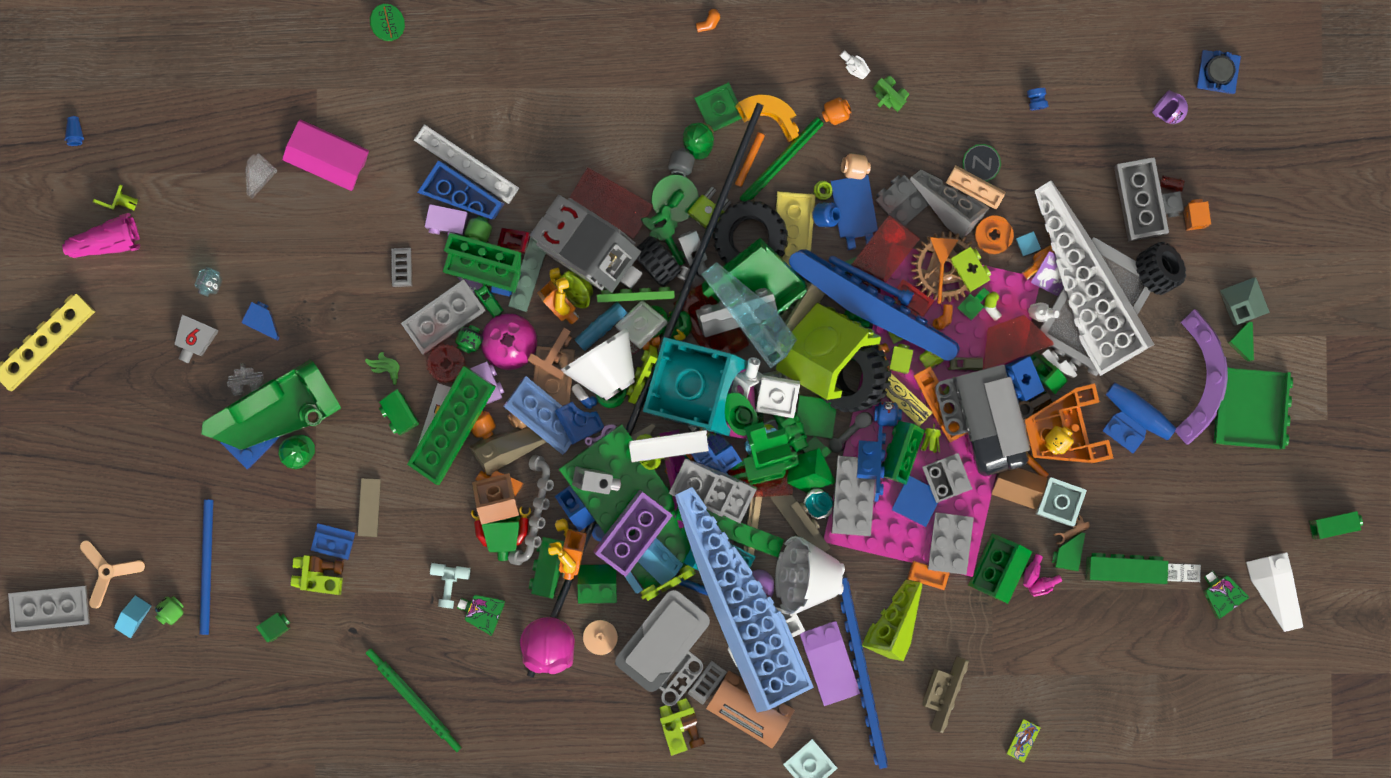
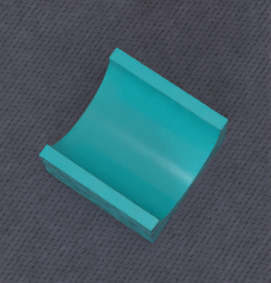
M664 337L643 412L664 420L729 436L731 429L725 420L727 394L735 376L741 370L747 369L748 361L730 353Z

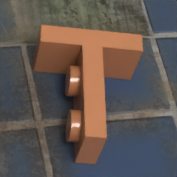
M566 328L562 330L545 361L532 353L528 361L562 380L565 374L560 369L554 367L553 364H558L563 355L560 353L564 346L568 347L571 342V331Z

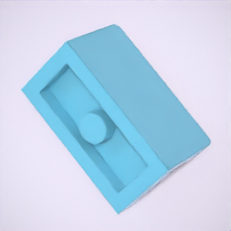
M657 538L654 539L638 560L661 585L673 578L683 565Z

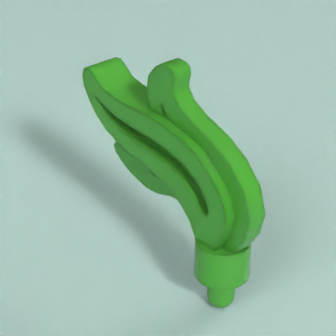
M383 352L378 355L379 360H365L370 367L376 368L371 369L372 372L383 373L388 371L390 379L393 380V385L397 384L398 362L385 357Z

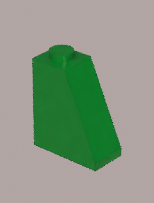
M1358 511L1310 520L1309 525L1314 540L1359 531L1361 526H1363L1362 516L1358 515Z

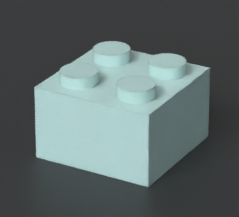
M1049 477L1044 495L1035 514L1074 527L1087 490Z

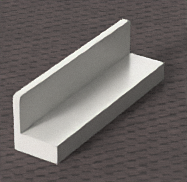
M707 430L629 441L631 462L709 451L706 436Z

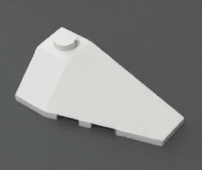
M1287 552L1246 562L1251 582L1270 608L1282 630L1286 632L1302 628L1303 623Z

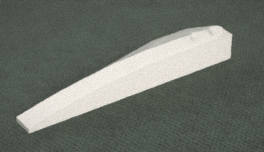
M1049 181L1036 189L1035 194L1041 213L1044 215L1046 230L1051 238V246L1057 258L1056 263L1064 289L1068 294V302L1075 317L1074 322L1079 330L1081 344L1101 376L1155 344L1093 241L1054 183Z

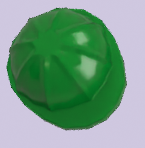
M692 123L684 130V147L690 151L695 159H704L712 151L714 136L713 128L709 124Z
M295 435L281 443L278 456L281 463L287 468L300 469L312 459L315 453V445L309 437Z

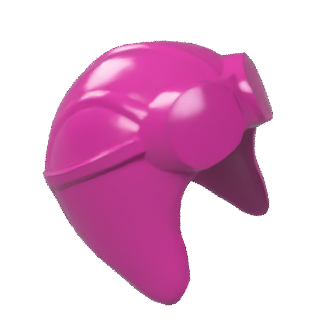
M551 617L540 618L531 622L524 629L520 639L523 664L535 673L556 674L564 671L566 668H570L573 664L575 645L574 635L570 627L563 621Z

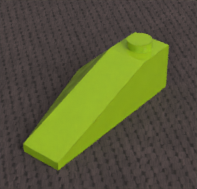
M910 580L904 581L892 597L893 602L887 610L883 609L880 613L882 615L881 618L869 628L862 644L863 647L887 658L904 661L911 645L922 583Z

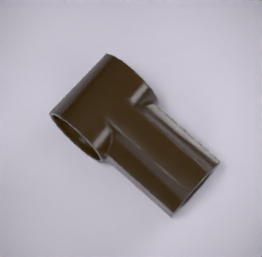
M1046 390L1027 401L1019 402V407L1025 405L1028 409L1027 414L1022 415L1023 419L1030 417L1032 414L1053 403Z

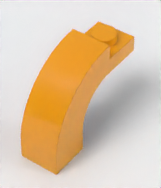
M754 95L738 102L735 106L745 123L750 120L756 103L764 105L760 116L773 118L781 127L788 142L793 141L799 136L797 125L791 122L796 116L795 112L787 103L779 98L770 95Z

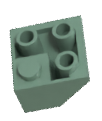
M1256 277L1220 290L1233 326L1270 313Z

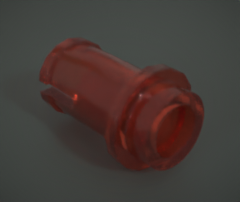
M1162 175L1160 187L1182 192L1185 181L1181 180L1182 178L1175 179Z

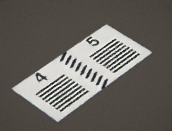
M1168 564V581L1200 582L1201 565Z

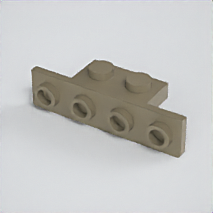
M786 486L770 497L798 537L804 538L824 552L830 549L817 530L820 528L819 524L814 518L810 520L806 514L809 512L803 503L799 504L794 499Z
M956 656L950 674L934 669L922 702L923 706L937 710L931 726L932 730L943 733L948 725V719L954 708L957 693L961 689V682L968 669L969 661Z

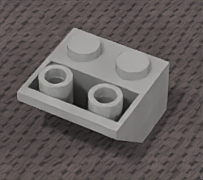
M959 453L922 467L936 503L972 489Z

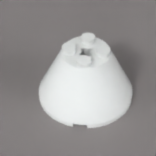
M627 328L562 368V372L601 398L604 397L605 400L618 393L619 387L623 390L635 382L633 379L635 375Z
M794 536L784 543L787 546L784 552H780L775 572L776 595L781 598L782 604L780 607L784 612L796 614L834 598L838 594H842V578L845 571L843 563H840L837 559L802 537Z

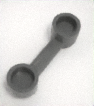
M869 412L858 414L855 418V423L840 437L832 438L829 441L830 449L835 453L843 451L845 442L856 431L872 424V415Z

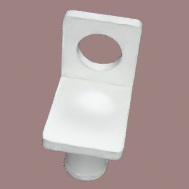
M749 358L747 369L735 376L731 393H739L737 386L740 385L744 390L743 395L748 398L750 387L761 382L763 374L758 372L761 363L759 359Z

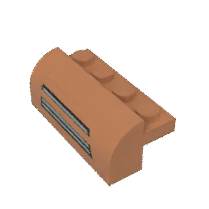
M731 671L727 672L706 708L770 748L775 746L795 711L793 708L782 703L767 711L756 712L743 678Z

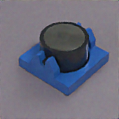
M1203 50L1197 88L1235 94L1241 56L1219 50L1214 52Z

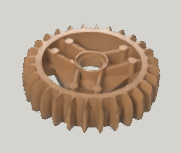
M941 232V237L939 238L959 239V234L957 233L955 237H952V232H949L948 237H945L944 232ZM934 233V238H938L936 233ZM928 236L927 244L923 241L920 242L923 246L922 249L916 247L919 254L912 255L917 260L911 262L912 265H916V268L912 269L911 272H916L917 274L912 277V279L919 280L916 286H923L920 291L927 290V297L933 294V300L935 301L938 297L940 261ZM963 237L956 243L963 251L972 244V242L964 243L966 237ZM954 249L946 260L951 263L952 269L950 272H943V285L959 282L960 288L943 291L941 302L944 301L945 297H947L948 302H951L952 296L957 301L959 300L958 294L966 297L964 291H968L950 261L952 257L957 255ZM929 250L933 252L928 269L925 270L921 268L926 251ZM969 263L967 271L973 272V274L976 273L974 270L977 268L976 265Z

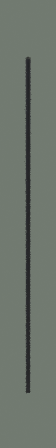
M756 103L657 349V357L659 356L663 338H671L764 107L760 103ZM653 363L651 373L645 379V385L627 424L626 431L630 436L646 400L656 363ZM596 521L592 522L585 528L584 533H586L587 535L583 554L585 552V549L595 527ZM565 579L550 615L551 618L558 619L573 579ZM528 670L527 676L534 678L535 672Z

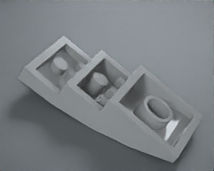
M685 458L669 494L675 496V494L693 487L707 507V510L721 517L724 515L741 523L757 488L723 472Z

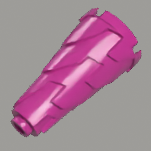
M130 213L119 215V217L110 219L86 232L69 237L68 240H65V244H62L63 252L65 255H69V257L76 258L87 255L138 250L140 244L135 245V241L140 240L133 217L128 218L131 215Z

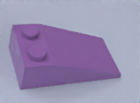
M836 621L799 634L824 706L860 694Z

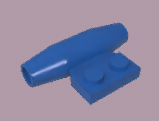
M1115 382L1105 395L1121 412L1113 415L1102 431L1131 453H1134L1145 439L1146 430L1165 440H1169L1174 434L1176 427L1158 409L1135 392Z

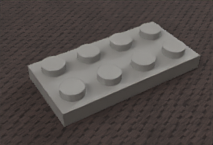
M463 279L401 324L424 355L460 330L461 327L466 326L486 312V310Z
M86 586L8 593L12 632L90 624Z

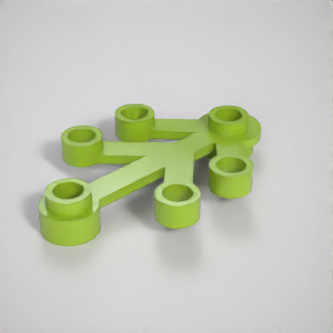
M687 565L679 570L681 575L658 588L653 584L640 592L642 600L646 598L649 601L659 595V590L664 592L681 583L680 578L682 577L684 580L696 574L695 569Z

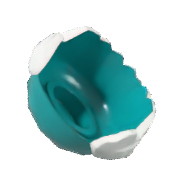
M812 489L806 495L804 504L811 517L821 519L828 517L832 513L833 499L824 490Z

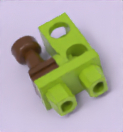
M307 555L293 558V568L302 569V576L292 575L291 586L300 588V590L341 595L343 578L323 576V571L334 570L335 574L342 575L344 559H336L335 562L323 560L321 557Z
M687 699L677 702L680 712L675 714L672 713L670 706L660 707L662 717L660 721L671 756L688 750L682 734L684 731L688 730L692 739L689 741L691 749L705 744L704 738H699L696 727L697 718L693 707L691 708Z

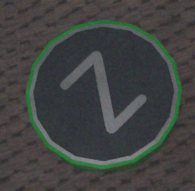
M985 144L971 147L965 153L962 161L964 170L986 182L998 174L1001 166L1000 156L997 151Z

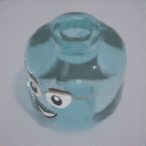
M208 267L201 269L194 282V286L199 289L198 293L209 297V294H217L223 280L219 276L220 272Z

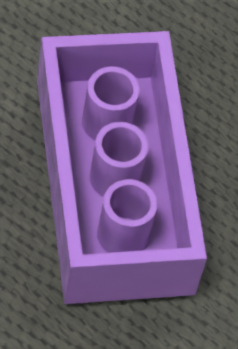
M639 490L593 552L626 577L673 515ZM631 529H635L633 536L628 534Z

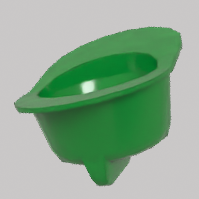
M735 392L727 394L725 419L733 432L746 436L744 427L758 423L756 410L744 395Z

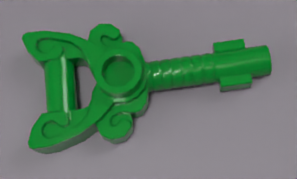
M664 205L661 213L652 218H641L642 223L651 230L649 236H653L658 240H665L673 254L671 256L679 266L685 263L683 259L685 256L682 250L679 251L671 237L675 232L674 228L678 224L677 221L671 220L669 206ZM664 219L666 220V222L663 224V226H661V227H655V226H654L656 223H658V222H660V221H662V220H664Z

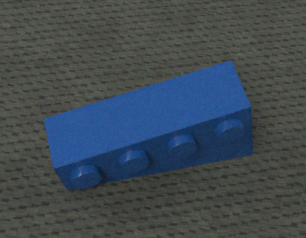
M442 161L436 163L417 192L489 219H495L505 204Z

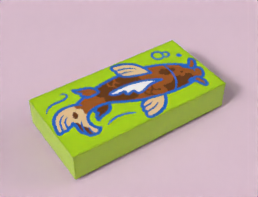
M1023 719L1006 754L1024 762L1041 728Z

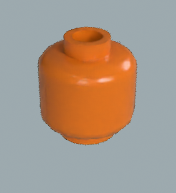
M841 97L826 102L824 104L825 111H822L825 121H830L833 125H838L848 120L850 113H852L846 99L843 100Z
M482 410L471 430L474 437L487 439L493 435L492 431L496 428V424L491 414Z

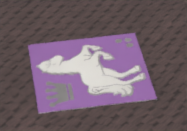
M1049 251L1031 283L1058 296L1064 286L1056 263V255Z

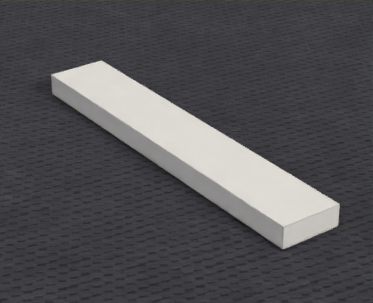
M425 124L414 139L415 142L507 204H510L519 190V187Z

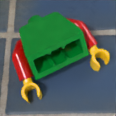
M522 506L520 507V519L519 516L482 525L479 516L475 517L474 510L471 511V515L475 519L476 537L483 546L488 547L489 552H497L499 561H507L509 551H516V546L522 544L528 533L529 519L527 517L531 513L530 507L527 514H523L521 512Z

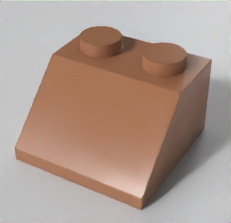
M510 473L472 482L481 525L519 516Z

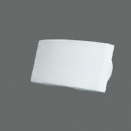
M1049 349L1041 354L1055 365L1063 375L1070 378L1077 376V368L1071 361L1068 363L1065 360L1059 364V357L1054 351L1050 352Z

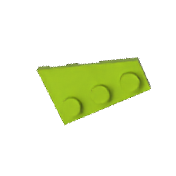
M650 345L648 350H644L641 357L643 363L641 367H637L635 370V382L628 387L626 392L628 402L636 404L645 385L644 378L649 377L653 363L655 364L658 359L657 348Z

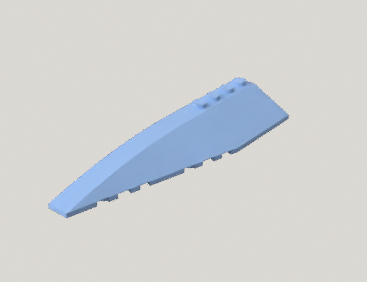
M691 487L675 494L702 581L756 712L772 709L814 688L783 614L775 608L771 597L765 594L762 589L763 586L753 577L751 569L737 549L729 543V538L725 532L719 529L716 524L717 521L707 512V507L696 491Z

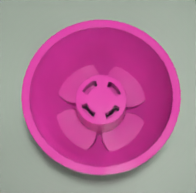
M512 313L498 315L491 319L483 329L482 352L485 358L497 368L503 370L521 368L529 362L528 358L531 353L535 354L536 331L532 324L520 315Z

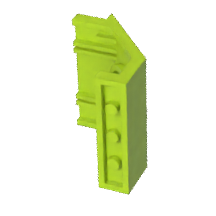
M816 303L781 343L776 370L792 380L800 381L802 386L826 400L841 398L842 390L835 387L839 372L861 347L880 344L881 337L875 334L872 329L864 328L861 326V323L848 319L847 315L839 314L834 308L824 307Z

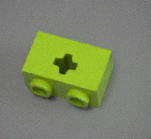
M971 247L950 259L969 292L990 281L989 276L991 275L987 266H982L979 259H981V256L977 249H972ZM969 263L976 265L977 268L974 269L976 273L973 274V272L967 271Z

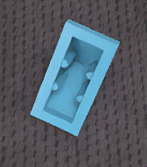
M135 595L121 612L114 628L132 638L152 605Z

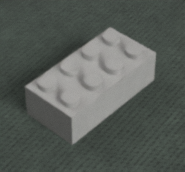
M1155 157L1117 164L1114 170L1128 242L1168 234L1169 229Z
M837 456L831 533L871 536L875 479L857 478L858 457Z

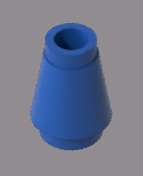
M68 117L65 141H67L69 146H79L82 144V140H84L79 117Z

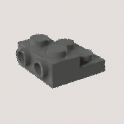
M898 175L890 182L892 186L888 190L884 187L876 194L878 198L875 202L890 219L895 220L903 228L929 204L905 175L902 177Z

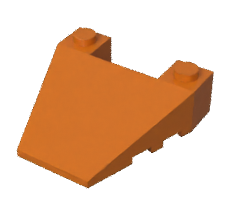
M1095 383L1075 388L1024 420L1033 458L1083 463H1097L1113 459L1109 440L1089 444L1080 408L1099 403ZM1055 426L1061 428L1066 426L1073 432L1071 436L1074 443L1064 454L1058 453L1055 455L1045 446V437Z

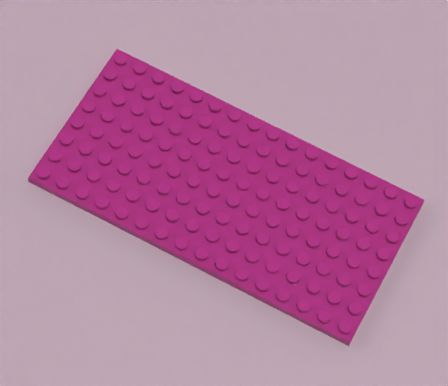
M892 244L883 282L897 288L904 279L918 290H921L922 285L916 286L919 280L912 279V277L917 275L916 272H911L912 269L916 268V265H912L911 262L917 260L912 255L919 254V252L913 248ZM926 252L921 265L922 269H928L933 253ZM945 261L944 272H950L952 265L950 262ZM987 266L991 273L989 276L990 281L976 288L971 293L965 290L966 297L958 294L959 300L957 301L954 296H952L951 302H948L947 297H945L944 301L939 304L937 297L924 318L933 327V320L943 315V305H953L951 324L939 331L959 344L960 351L956 357H982L983 370L1005 365L1024 355L1032 321L1028 310L1030 305L1036 303L1039 286L1031 283L1034 278L1033 276L1026 280L1023 274ZM959 282L944 284L942 292L959 289ZM985 288L990 293L993 291L998 293L999 299L997 300L996 308L1002 316L994 321L985 308H983L971 321L957 307L969 294L975 297ZM881 289L880 294L893 299L892 294ZM985 298L980 302L983 306L985 304ZM873 324L872 330L881 337L880 345L887 343L890 349L888 353H885L889 364L894 346L898 347V344L910 346L909 349L913 350L908 374L889 370V367L888 371H891V374L930 410L913 376L925 369L919 357L926 350L905 339L893 344L888 331ZM944 360L940 365L932 369L939 382L976 372L948 370L950 360ZM957 360V367H963V360ZM863 372L861 374L858 390L860 389L863 382ZM946 384L940 385L943 391L947 387ZM886 395L884 398H880L881 402H892ZM878 404L872 406V408L852 413L849 427L855 423L856 416L861 412H869L873 417V422L868 427L860 428L846 441L843 456L858 457L859 440L877 442L879 425L877 421H874L875 406H878ZM902 411V420H901V421L915 424V423ZM933 414L920 425V428L925 431L926 428L933 429V424H935V429L941 430ZM883 426L882 433H886L885 444H882V450H885V459L887 456V446L893 439L892 432L894 427ZM941 430V436H939L940 453L938 451V444L937 452L933 453L929 449V444L925 451L921 450L926 437L924 432L910 476L929 485L922 467L959 453L972 489L938 502L927 526L924 527L891 510L904 484L880 478V484H884L883 495H879L878 502L873 500L871 536L831 533L832 506V513L828 517L823 539L826 543L910 563L916 561L928 565L935 512L974 517L966 575L973 577L996 474L982 476L977 472L967 434L949 443Z

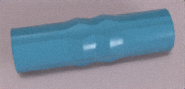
M618 302L614 303L574 340L586 351L599 338L603 337L606 332L611 330L627 312Z

